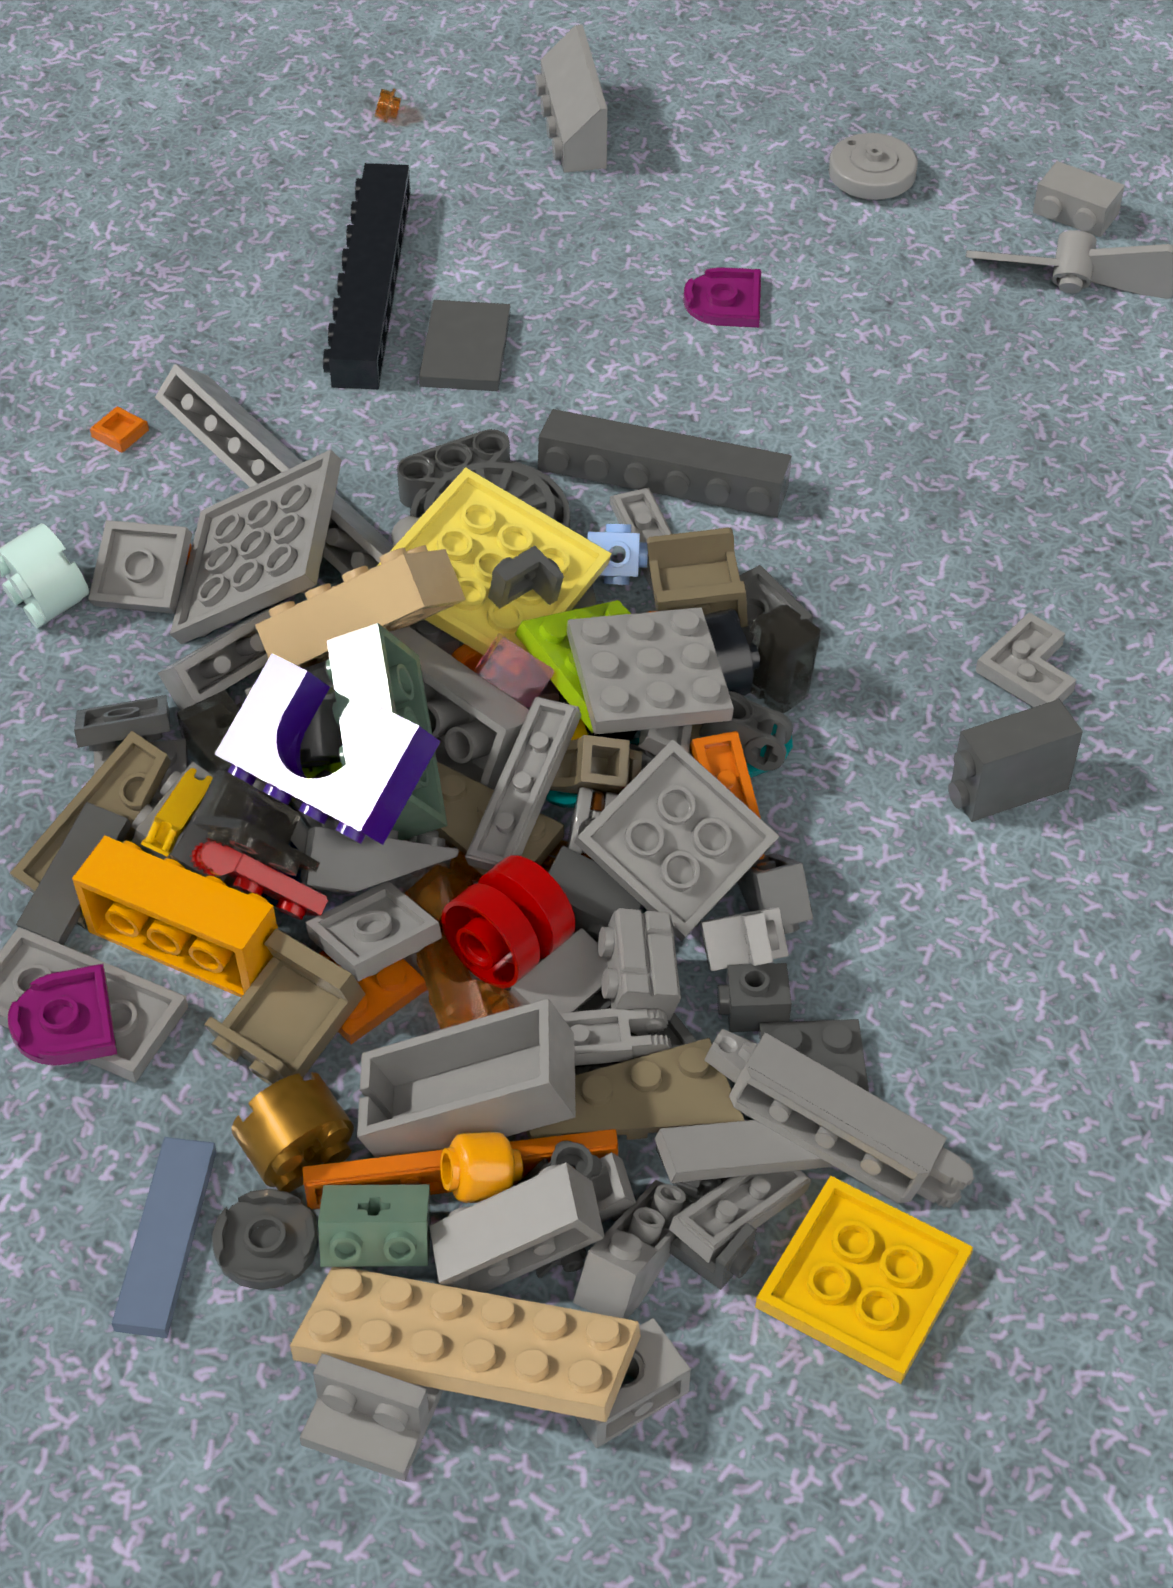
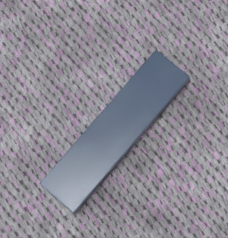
M164 1137L113 1316L112 1326L114 1332L160 1338L168 1337L217 1152L215 1143Z

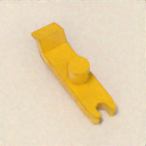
M190 768L183 775L155 816L146 838L142 840L141 845L168 857L172 853L179 836L208 794L213 777L208 775L204 780H198L195 778L197 770Z

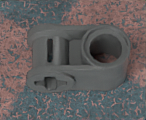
M729 691L734 707L732 721L702 724L699 730L700 738L737 731L746 763L764 771L779 768L784 763L787 753L784 744L792 736L793 725L791 720L781 712L771 710L748 700L739 693ZM777 724L776 733L771 735L773 725ZM766 745L764 757H761V749Z

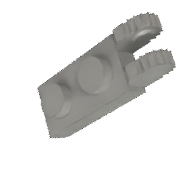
M610 1008L560 1013L574 1033L575 1066L628 1061L672 1048L670 1038H667V1036L662 1034L648 1035V1033H659V1031H664V1028H667L668 1019L663 1009L627 1010ZM630 1032H632V1033H634V1034H636V1035H642V1036H631V1033H630Z

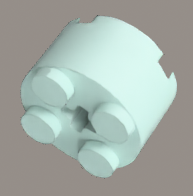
M42 523L30 528L0 547V576L7 578L2 587L16 606L24 601L26 606L23 607V610L37 629L89 595L87 583L75 562L70 564L62 552L66 549L64 545Z

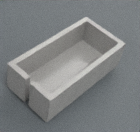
M547 998L362 1053L360 1091L365 1097L359 1099L357 1137L372 1155L378 1158L443 1150L444 1148H449L452 1140L461 1133L499 1132L507 1137L575 1118L574 1033L550 999Z

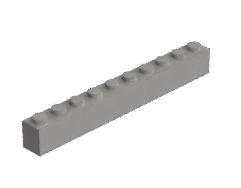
M174 364L155 398L249 487L303 463L208 375ZM335 492L322 556L342 575L361 566H368V569L376 567L380 563L379 557L390 552L394 547L393 544Z

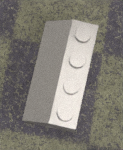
M583 24L575 25L541 58V74H535L536 94L541 96L542 116L546 117L548 138H552L554 160L561 161L564 173L607 168V105Z

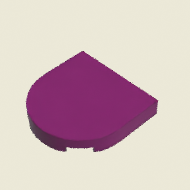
M724 267L707 269L704 271V275L694 280L691 278L686 282L683 297L684 306L691 316L706 324L759 328L761 270Z
M103 964L51 973L39 977L30 983V988L17 1001L12 1002L8 1012V1027L12 1040L20 1053L34 1062L45 1065H65L118 1054L106 972Z

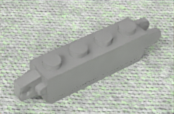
M722 1029L713 1041L704 1059L735 1083L729 1094L735 1109L896 1203L911 1202L917 1193L932 1203L936 1202L938 1206L941 1205L943 1208L948 1207L950 1209L962 1197L960 1189L963 1190L964 1187L970 1185L974 1180V1168H971L970 1164L966 1163V1160H961L958 1155L943 1147L947 1137L766 1032L760 1042L756 1044Z

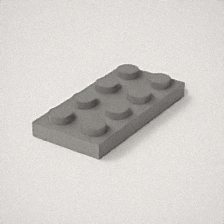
M18 927L0 950V1025L9 1028L8 1012L12 1002L17 1001L30 988V983L35 979L51 973L103 964L106 972L118 1054L86 1060L85 1062L136 1083L188 1009L186 996Z

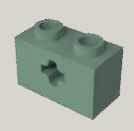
M430 1184L323 1185L318 1219L320 1267L428 1266L431 1235L429 1225H431Z

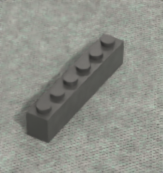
M552 409L538 438V470L636 490L650 488L651 492L777 518L789 485L792 455Z

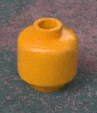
M479 1132L458 1134L452 1140L450 1147L444 1148L441 1154L440 1173L443 1187L447 1191H452L455 1198L460 1202H481L511 1188L514 1181H520L522 1177L523 1163L521 1153L518 1149H512L509 1140L503 1133Z

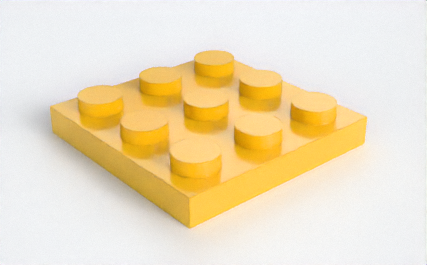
M830 1175L756 1297L755 1308L902 1384L968 1264L973 1246Z

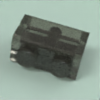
M787 604L779 605L768 613L760 614L750 628V633L753 635L752 643L756 645L760 655V666L753 670V683L750 693L758 699L764 698V704L772 710L783 714L808 697L821 634L820 628L808 619H801V614Z

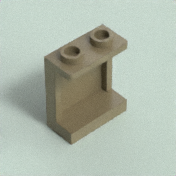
M732 528L647 538L649 573L656 611L702 607L705 615L733 608L739 616L741 627L748 626L746 589L744 581H740Z
M277 928L264 943L273 955L265 968L222 1023L210 1016L204 1024L215 1037L211 1045L218 1052L233 1062H236L240 1056L252 1063L249 1070L269 1085L277 1082V1080L279 1081L298 1073L304 1077L365 996L364 991L352 973Z

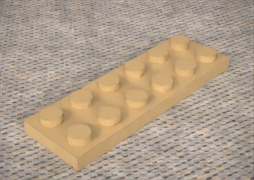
M332 1267L295 1334L290 1348L293 1360L317 1365L323 1353L411 1384L607 1422L641 1336L639 1321L348 1267Z

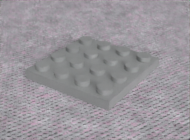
M328 450L201 511L170 635L180 644L198 637H204L213 630L232 622H238L245 616L263 608H270L279 601L297 593H304L313 586H316L342 462L332 450Z

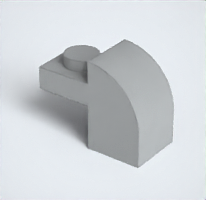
M779 907L699 922L710 971L726 969L727 965L751 964L757 966L772 963L773 959L789 956Z

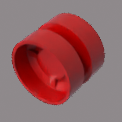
M510 855L500 861L479 879L478 884L469 886L444 907L441 917L445 936L460 961L479 979L493 987L502 989L515 985L537 966L540 959L546 958L568 940L575 930L574 912L563 889L544 868L534 861L519 855Z

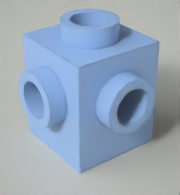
M606 524V532H588V540L608 552L615 546L623 547L626 552L625 559L620 563H616L610 558L609 565L600 574L604 576V584L629 585L630 576L638 577L639 568H647V542H640V533H631V524Z

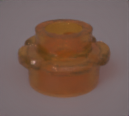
M393 88L392 91L381 89L374 117L383 119L384 122H388L389 118H397L401 98L395 96L396 89Z

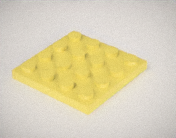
M466 467L391 549L393 551L405 548L406 551L423 545H426L428 551L446 549L466 600L424 620L517 676L533 658L515 635L521 622L572 610L609 565L612 553ZM536 546L547 558L552 559L558 565L564 578L558 600L551 605L547 604L533 589L500 609L488 598L492 572L497 564L507 557L513 559L531 547Z

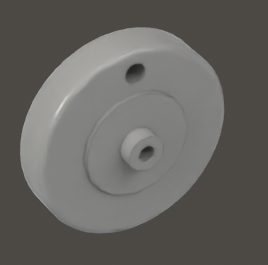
M878 133L857 134L841 140L833 147L829 159V176L839 189L852 196L871 200L888 199L906 192L914 184L918 159L910 146L895 137Z

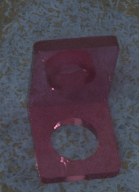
M498 633L474 670L480 677L526 707H531L535 697L540 695L554 673L551 667L510 641L501 633Z

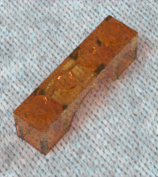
M436 864L404 894L439 922L442 938L417 952L416 961L427 986L430 1005L434 1009L439 1028L442 1030L513 1009L515 1005L510 991L477 979L472 980L469 969L460 961L451 948L442 926V911L450 901L473 885V882L469 876Z

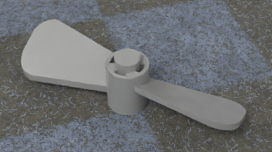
M1070 230L1058 236L1055 258L974 250L966 251L967 258L1053 265L1052 282L1059 286L1061 291L1066 293H1078L1093 282L1139 295L1165 299L1173 297V245L1170 244L1096 249L1097 239L1094 235L1084 231Z

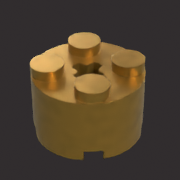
M311 1072V1080H304L301 1074L298 1073L273 1083L248 1103L253 1112L243 1122L238 1115L232 1124L233 1136L264 1183L269 1187H276L280 1191L292 1192L304 1184L302 1167L320 1165L322 1163L343 1162L351 1154L352 1150L347 1143L352 1137L354 1125L318 1073Z

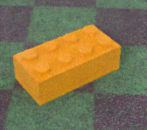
M104 835L72 878L89 933L242 998L273 957L264 943L278 927L274 907L265 898L255 893L247 895L228 887L217 877H204L187 870L176 860L170 858L163 860L146 853L142 848L130 841L120 842Z

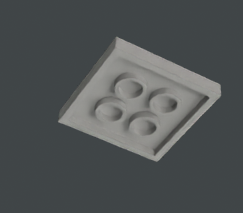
M702 607L568 620L567 636L594 735L732 721L734 707Z
M672 739L577 836L574 843L648 911L669 912L670 916H672L673 933L680 941H683L775 843L779 835Z

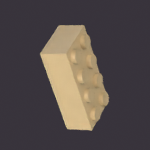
M426 545L409 551H406L405 548L390 551L379 557L381 565L368 569V566L355 568L342 575L343 583L333 587L330 583L320 585L305 592L307 598L305 601L297 604L294 601H289L269 610L271 617L255 624L268 658L273 653L304 669L330 659L327 640L379 623L388 631L408 627L465 601V596L446 549L428 551Z

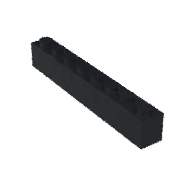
M365 163L362 178H356V201L351 203V223L353 225H347V248H343L342 270L345 273H338L337 292L340 298L333 299V321L336 322L329 323L328 345L331 349H324L323 371L324 373H330L331 388L379 390L411 195L409 165Z

